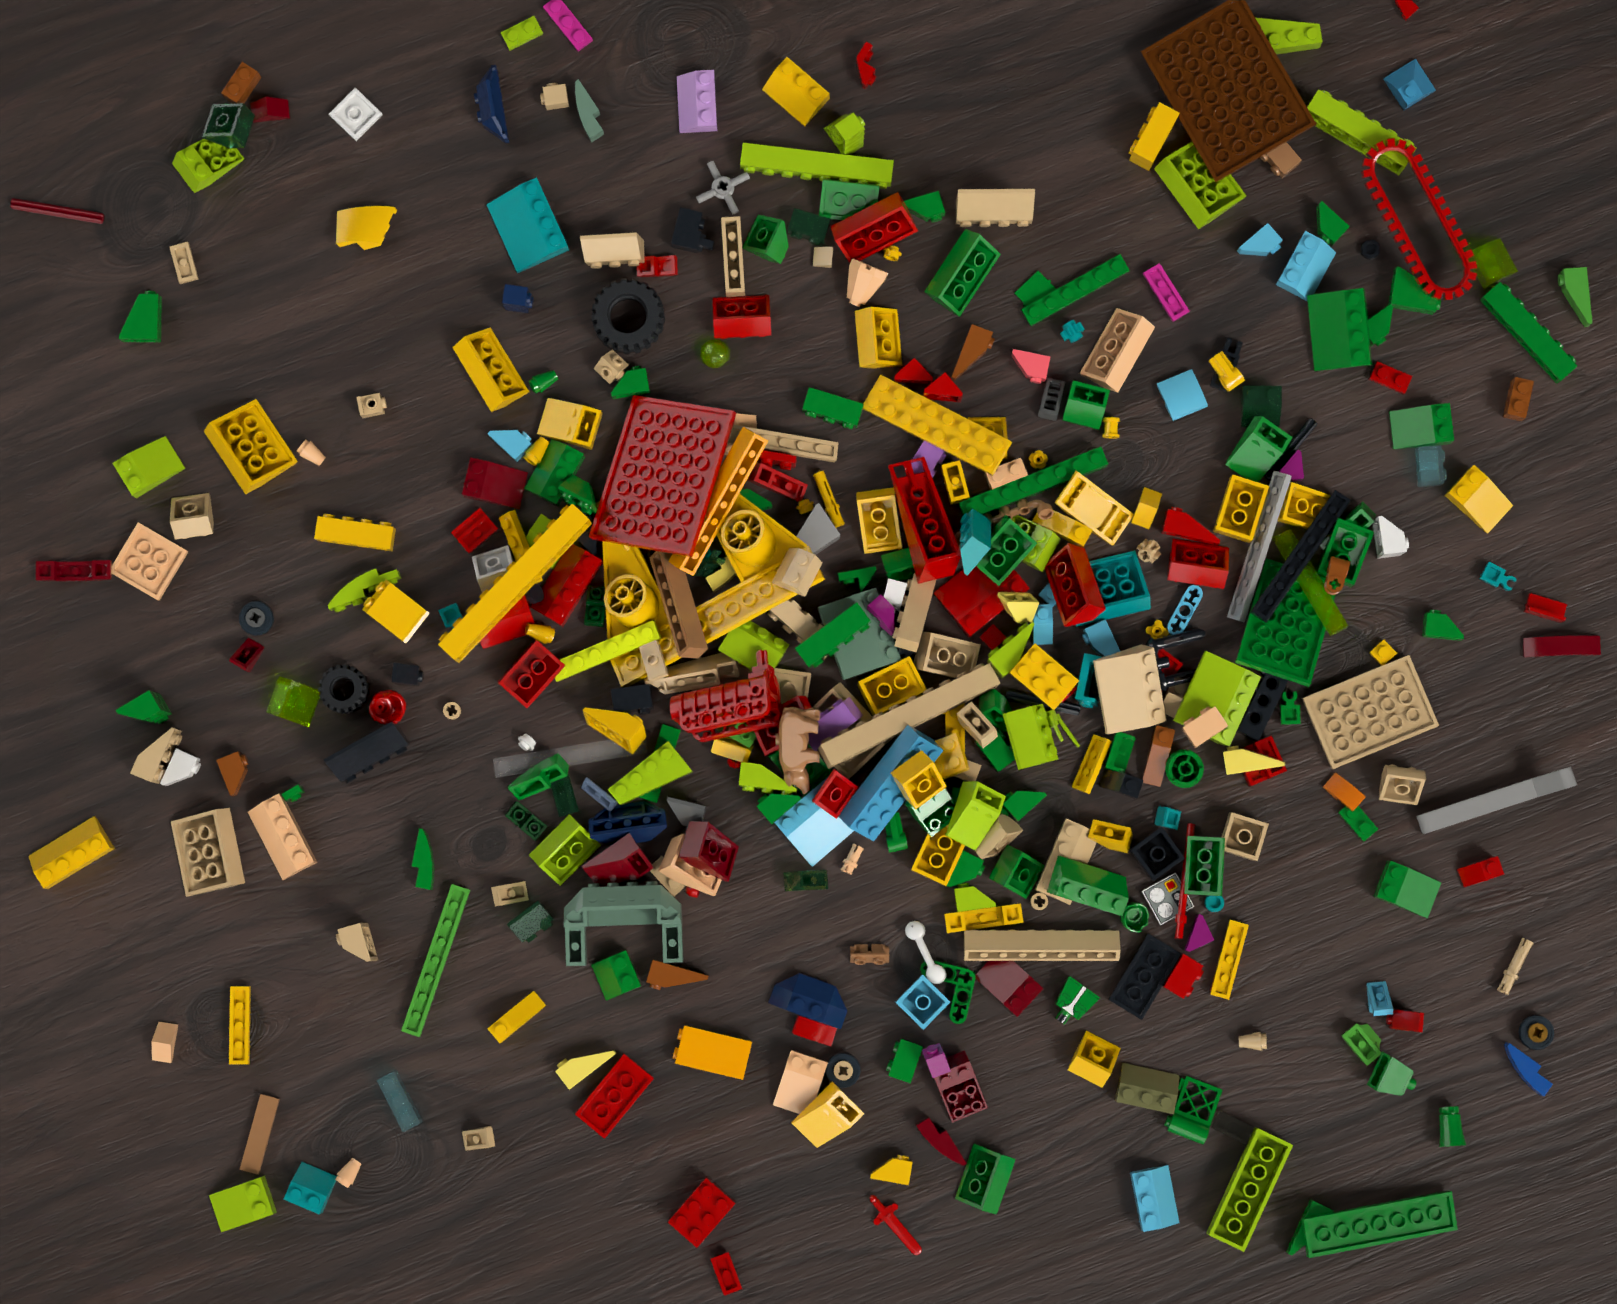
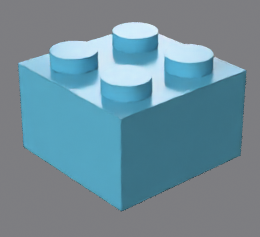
M921 975L895 1003L924 1030L950 1001L924 975Z

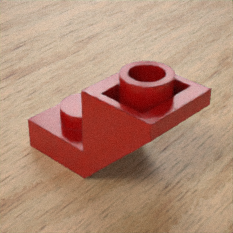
M867 41L856 57L861 85L864 89L868 85L872 86L877 77L875 76L876 69L865 63V61L869 62L874 54L872 52L873 45Z

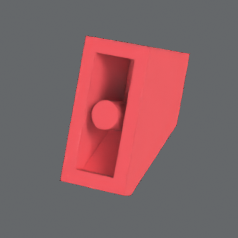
M1013 349L1011 356L1024 376L1033 383L1041 384V381L1045 382L1050 356Z

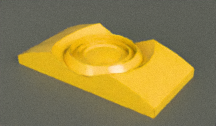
M1075 471L1055 501V504L1064 512L1093 529V534L1111 546L1115 544L1134 516L1132 512L1078 471Z

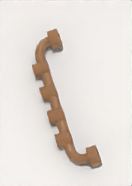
M1020 499L1017 501L1016 508L1010 510L1008 506H1003L999 509V515L992 517L991 514L987 513L983 516L991 520L992 529L1005 515L1012 520L1016 515H1026L1031 509L1037 508L1039 518L1047 520L1053 516L1054 512L1050 504L1041 500L1028 502L1026 499ZM959 531L954 536L960 549L961 532Z

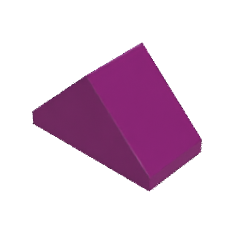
M1299 449L1279 471L1291 475L1290 482L1302 481L1304 479L1302 454Z
M1197 914L1184 949L1187 952L1214 941L1208 925L1201 914Z

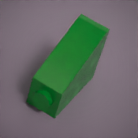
M1396 267L1393 271L1388 305L1392 304L1395 309L1431 315L1440 309L1441 299L1432 298L1434 290L1427 295L1422 290L1427 284L1422 283L1418 285L1415 276L1401 267Z
M145 291V294L138 295L119 334V339L122 342H161L162 297L159 294H156L155 291Z

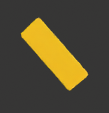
M725 737L714 740L711 752L738 762L748 763L753 746L751 745L748 748L732 738Z

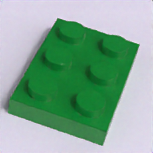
M823 179L819 217L844 220L878 202L880 185Z

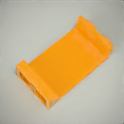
M684 1025L683 1029H679L677 1040L681 1041L679 1048L675 1047L673 1059H676L675 1064L741 1080L744 1079L752 1041L705 1031Z

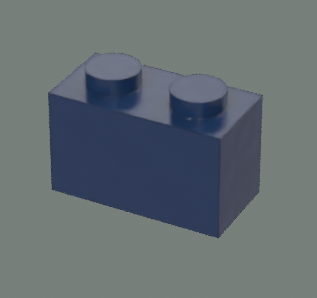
M505 284L502 301L505 310L528 313L529 308L533 307L534 300L528 287Z

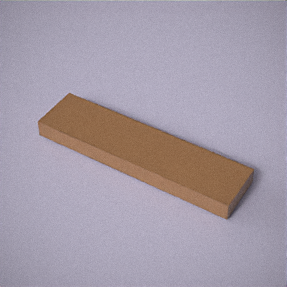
M260 1094L240 1170L260 1174L280 1098Z

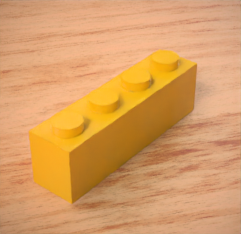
M323 514V517H317L314 539L317 541L393 551L396 529L391 526V523L380 522V525L372 524L373 521L361 519V522L353 521L354 518L342 516V519H335V515Z

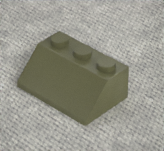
M1122 1063L1114 1101L1174 1114L1178 1096L1179 1075Z

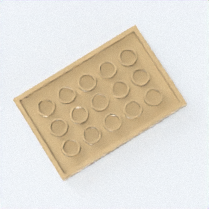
M1410 655L1302 698L1331 769L1439 726Z

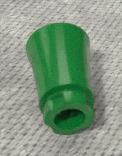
M1459 1106L1439 1108V1147L1466 1145Z

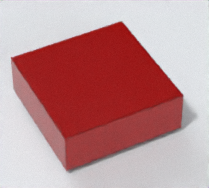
M992 624L979 638L991 650H994L1007 637Z

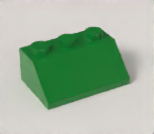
M551 439L541 462L536 466L524 489L558 507L563 499L558 487L572 474L576 475L585 459V455L564 443Z
M1005 515L991 530V549L976 566L999 586L1038 543Z
M150 690L116 710L117 714L155 724L166 722L169 719L168 716L172 714L161 694Z
M1187 836L1184 894L1222 896L1225 838Z
M973 1144L955 1199L982 1211L997 1215L1016 1159Z

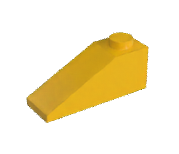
M1054 510L1053 516L1047 520L1040 519L1038 513H1036L1032 522L1053 531L1057 536L1076 546L1084 547L1093 529Z
M533 991L487 1029L499 1043H502L541 1011L546 1004Z

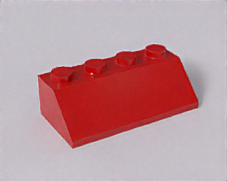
M898 192L830 226L835 242L849 263H851L852 259L861 261L918 232L917 226Z
M1068 543L1049 559L1045 567L1065 627L1092 621L1106 610L1085 548Z
M572 544L562 555L542 587L544 592L543 600L532 604L530 608L564 627L587 590L588 585H590L603 564V561L588 551Z

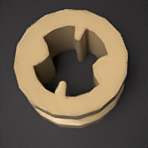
M449 702L443 707V713L445 717L454 720L460 716L461 708L457 703ZM453 705L457 713L449 716L450 713L447 709Z
M1036 893L1031 897V906L1036 910H1043L1048 905V898L1043 893ZM1037 896L1045 900L1042 907L1034 904V899H1037Z

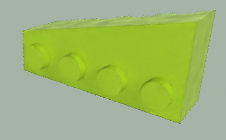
M854 112L842 115L823 128L841 154L851 155L864 145L865 123L860 116L856 117Z

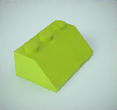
M750 620L728 632L718 650L752 670V667L757 666L756 652L758 650H767L768 664L775 670L790 644Z
M1043 704L1003 714L1018 770L1058 760L1057 749L1054 745L1052 731L1049 727Z
M569 814L529 856L561 886L601 844L591 839L589 832Z

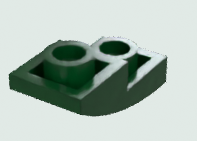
M588 585L584 625L604 627L606 608L604 603L605 586Z
M517 800L505 814L509 820L535 841L547 827L545 823Z

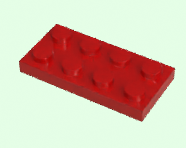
M624 1053L575 1115L605 1139L652 1082L654 1077Z

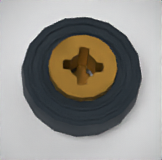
M1529 1016L1523 1020L1519 1027V1037L1523 1045L1529 1049L1541 1050L1548 1047L1553 1041L1554 1028L1551 1022L1543 1016Z

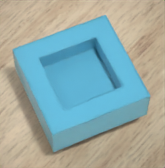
M1048 583L1038 596L1047 604H1052L1053 608L1056 601L1050 583Z

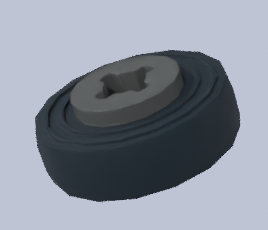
M259 601L246 604L241 609L239 615V623L242 629L254 636L267 633L274 622V614L271 608Z

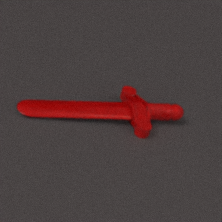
M871 1195L869 1198L870 1202L879 1211V1214L874 1219V1224L879 1225L882 1221H885L910 1252L914 1255H919L922 1252L921 1246L893 1214L898 1209V1204L893 1203L885 1207L875 1195Z

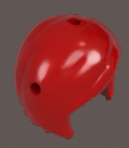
M384 690L376 693L369 704L371 717L384 725L390 722L397 724L403 718L406 710L405 699L395 690Z

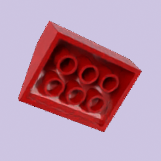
M975 566L968 576L964 574L963 569L933 594L968 638H970L1005 610L997 596L998 592L1026 593L1030 588L1015 570L998 586Z

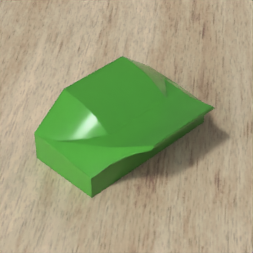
M1356 1023L1341 1035L1347 1045L1366 1066L1381 1055V1039L1368 1024L1359 1025Z

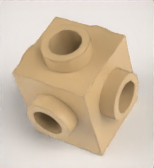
M611 350L601 357L594 369L603 379L611 384L615 380H621L628 364L614 350Z

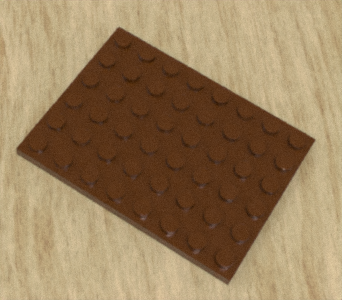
M1228 0L1141 51L1172 108L1179 112L1178 118L1215 183L1316 126V122L1245 0Z

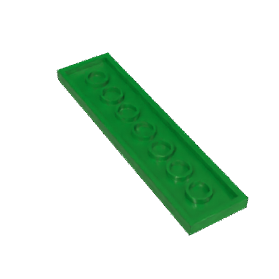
M1450 1190L1301 1218L1308 1258L1458 1230L1453 1195Z

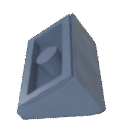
M585 778L581 789L611 812L618 804L616 799L590 778Z

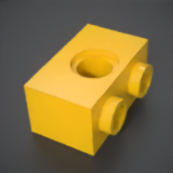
M960 460L941 465V472L950 505L969 499L970 496Z

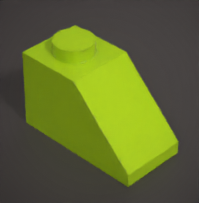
M969 883L958 884V888L954 889L957 912L996 907V903L974 886L969 887Z

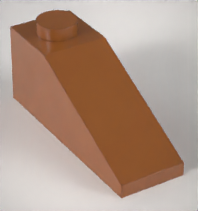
M973 324L971 325L951 377L952 381L957 380L986 353L987 348H992L995 338H992V331Z
M1157 725L1154 727L1142 778L1143 783L1161 787L1166 762L1169 758L1175 734L1174 729Z
M652 960L646 982L650 983L649 987L661 990V987L665 988L708 980L709 975Z

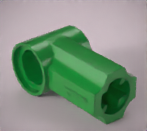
M898 812L894 814L885 826L889 853L908 849L905 832H903Z

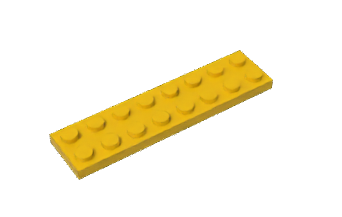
M882 375L879 376L864 402L863 410L992 476L1012 444L1010 440Z

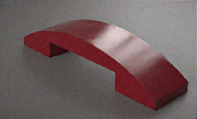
M111 560L77 562L36 561V581L111 580Z
M1600 636L1523 638V657L1601 655Z

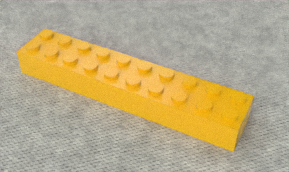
M574 504L566 505L560 511L561 516L557 520L553 519L549 522L545 533H539L533 540L534 544L530 548L526 547L520 553L521 558L517 562L513 561L509 564L503 577L499 575L493 582L494 586L490 590L486 589L479 598L481 600L476 605L473 603L469 606L463 619L461 617L458 618L452 625L454 628L449 633L446 631L439 638L441 642L438 645L456 662L460 663L592 524Z

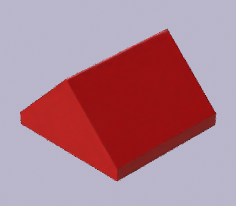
M943 373L924 389L923 396L930 400L961 403L963 393L946 373Z
M833 769L813 798L812 803L837 819L858 789V786Z

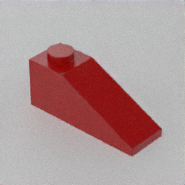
M756 462L747 481L797 502L802 501L808 486L797 479Z
M1172 507L1166 511L1161 534L1216 546L1220 544L1219 538L1189 514L1182 512L1183 509Z
M1393 1009V1014L1386 1017V1024H1389L1390 1029L1423 1032L1424 1013Z

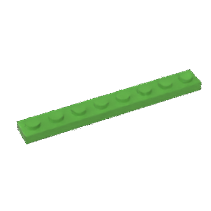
M451 884L401 1030L402 1032L421 1037L471 891L469 889Z

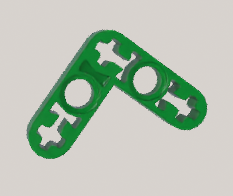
M933 960L935 964L941 965L943 968L949 967L954 972L951 978H945L944 981L956 984L949 1017L953 1023L961 1024L968 1015L976 980L975 972L969 968ZM924 961L921 964L920 971L926 977L924 966H927ZM957 969L961 970L959 973L961 975L969 972L972 980H969L968 983L964 982V978L958 977V981L954 980L957 975ZM959 991L967 992L968 999L961 1002L958 1000L957 994ZM955 1002L959 1005H967L966 1009L962 1007L961 1014L964 1017H961L959 1020H956V1016L953 1015V1012L956 1013L959 1007L955 1006Z

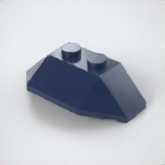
M492 65L476 86L477 93H474L475 103L479 104L480 111H477L478 122H482L483 127L505 143H509L498 69L496 65Z
M646 801L616 805L611 812L604 808L594 818L588 820L590 838L610 846L629 833L636 843L651 841L667 828L665 809Z
M800 973L775 984L768 1002L784 1010L839 1029L842 1028L847 1014V1009L836 986Z

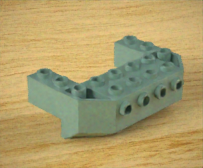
M657 881L646 882L644 886H638V882H627V886H619V883H607V887H600V883L588 884L587 888H582L564 907L566 966L587 965L586 927L662 924L663 963L683 962L682 904L662 885H658Z

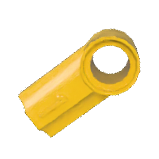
M1223 351L1209 360V363L1218 374L1221 384L1228 392L1245 381L1241 372L1236 367H1233Z

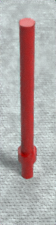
M1191 823L1187 825L1178 914L1175 915V923H1177L1175 938L1183 939L1184 924L1187 922V915L1185 913L1188 894H1184L1187 836H1194L1195 824Z

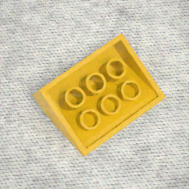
M257 399L209 422L204 430V433L245 494L261 487L298 462Z

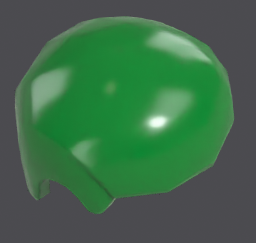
M1140 902L1128 903L1124 915L1120 916L1122 925L1127 930L1138 933L1148 925L1149 913L1147 907Z

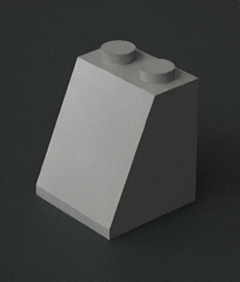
M818 503L796 537L807 544L813 554L816 555L839 540L840 533Z

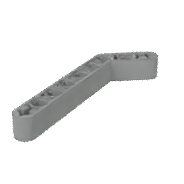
M1567 767L1416 817L1422 834H1426L1530 799L1576 786L1577 782L1572 768Z

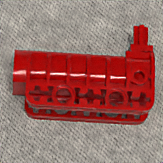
M758 650L756 652L757 666L752 667V673H749L746 679L673 695L670 699L672 720L678 723L685 732L692 733L693 737L700 742L779 725L782 716L780 687L777 677L774 675V668L768 664L767 650ZM772 713L777 715L776 717H774L773 721L770 718H768L772 717ZM759 719L756 725H751V720ZM737 723L747 724V726L745 724L738 725V729H736L733 725H736ZM723 727L720 733L715 732V728ZM702 731H711L712 733L710 734L709 732L703 733L702 737L698 735V733H701Z

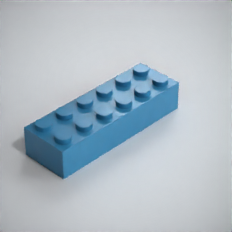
M907 725L838 817L850 829L874 841L906 800L891 772L921 750L933 762L937 760L944 750L932 738Z

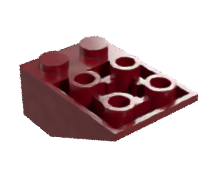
M630 833L582 866L594 883H600V887L607 886V883H622L639 879L654 868Z
M965 1050L947 1057L946 1060L951 1071L935 1077L934 1080L953 1123L988 1107Z

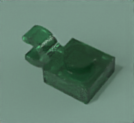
M714 550L708 558H703L694 575L708 577L720 565L724 564L726 559L718 558L722 553L721 550Z

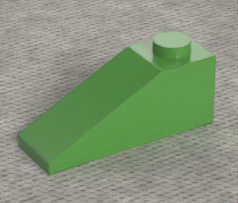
M1587 267L1563 269L1560 275H1558V285L1561 286L1562 293L1583 326L1588 327L1592 324Z

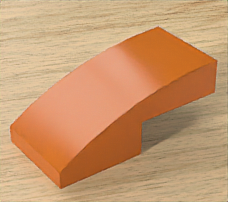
M1337 773L1323 786L1328 793L1336 800H1340L1352 812L1366 798L1357 788Z

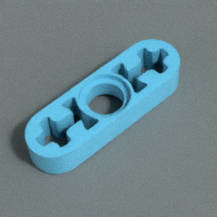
M1189 586L1183 594L1166 626L1170 635L1182 633L1185 630L1203 596V591L1199 586ZM1194 589H1196V594L1199 595V597L1193 598L1191 602L1195 603L1193 607L1189 602H1184V599L1188 601L1191 597L1189 591H1193ZM1181 606L1189 607L1190 614L1188 616L1180 614L1179 609ZM1175 615L1182 620H1186L1185 623L1181 621L1178 625L1180 631H1172L1171 624L1174 625L1178 620L1174 618Z

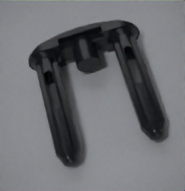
M1194 629L1158 639L1153 637L1148 639L1146 646L1154 648L1162 691H1166L1168 687L1191 682L1196 669L1165 676L1164 673L1162 674L1161 669L1169 668V659L1167 656L1158 658V650L1201 640L1206 635L1204 630ZM1175 638L1180 639V641L1168 644L1164 643V641ZM1185 675L1190 676V678L1174 681V678Z

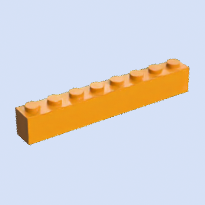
M742 427L719 469L693 557L672 554L668 561L669 563L694 576L768 440Z

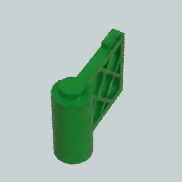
M1185 1076V1079L1181 1078L1178 1090H1180L1174 1114L1167 1116L1164 1126L1171 1133L1203 1145L1207 1139L1223 1090ZM1188 1082L1196 1084L1199 1092L1189 1096L1186 1089ZM1207 1090L1217 1092L1214 1101L1208 1103L1203 1092ZM1200 1094L1205 1105L1195 1109L1191 1098ZM1188 1099L1192 1111L1187 1113L1180 1111L1181 1102ZM1203 1107L1207 1108L1209 1112L1207 1121L1199 1117L1197 1110Z

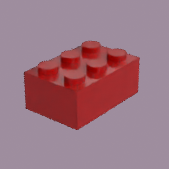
M707 1176L669 1219L668 1223L698 1248L736 1204V1201Z

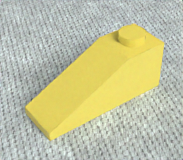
M1239 746L1227 747V751L1223 752L1227 775L1286 765L1285 761L1244 748L1239 749Z
M612 1050L572 1058L569 1061L565 1058L557 1065L559 1069L555 1072L570 1090L614 1056L616 1051Z

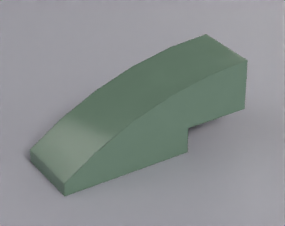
M578 79L575 81L576 104L584 130L592 143L604 135L603 129L595 119L600 116V112Z

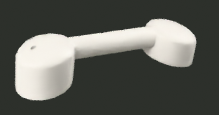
M911 921L907 924L905 933L908 938L915 940L928 966L926 970L927 979L933 984H940L946 978V971L942 966L934 963L923 940L925 935L924 925L918 921Z

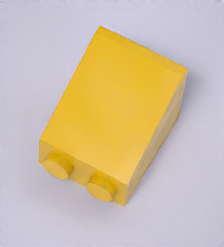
M388 580L382 581L376 587L375 594L364 602L362 610L404 643H407L430 613Z

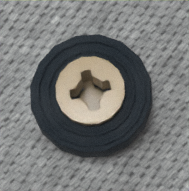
M847 1053L836 1054L828 1061L826 1067L829 1081H833L840 1088L854 1085L861 1073L860 1064L857 1059Z

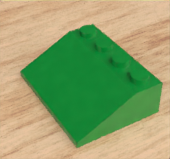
M1358 288L1307 295L1314 371L1372 365L1365 289Z

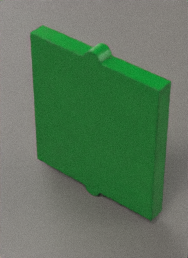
M1037 271L1014 294L1024 303L1023 306L1026 307L1057 289L1051 284V280H1047Z

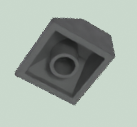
M670 797L667 798V802L680 823L686 826L685 830L688 828L689 821L703 822L706 806Z

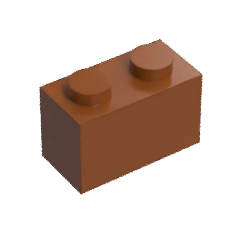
M241 62L221 94L225 99L242 108L262 77L258 71Z
M1514 377L1510 381L1503 413L1504 418L1523 421L1526 418L1534 381Z

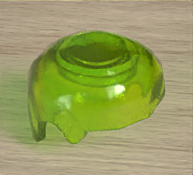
M709 340L701 348V360L703 364L710 368L722 367L730 359V348L722 340Z

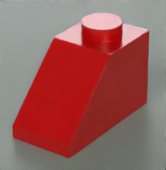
M1493 856L1457 869L1463 887L1504 875L1498 856Z

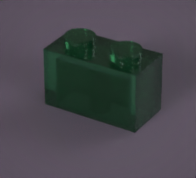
M794 208L788 226V234H791L790 237L801 240V238L808 239V242L814 245L824 244L830 226V218Z

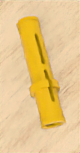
M825 472L815 473L813 477L825 504V512L829 514L835 528L844 525L845 522L839 511L840 506L835 501Z

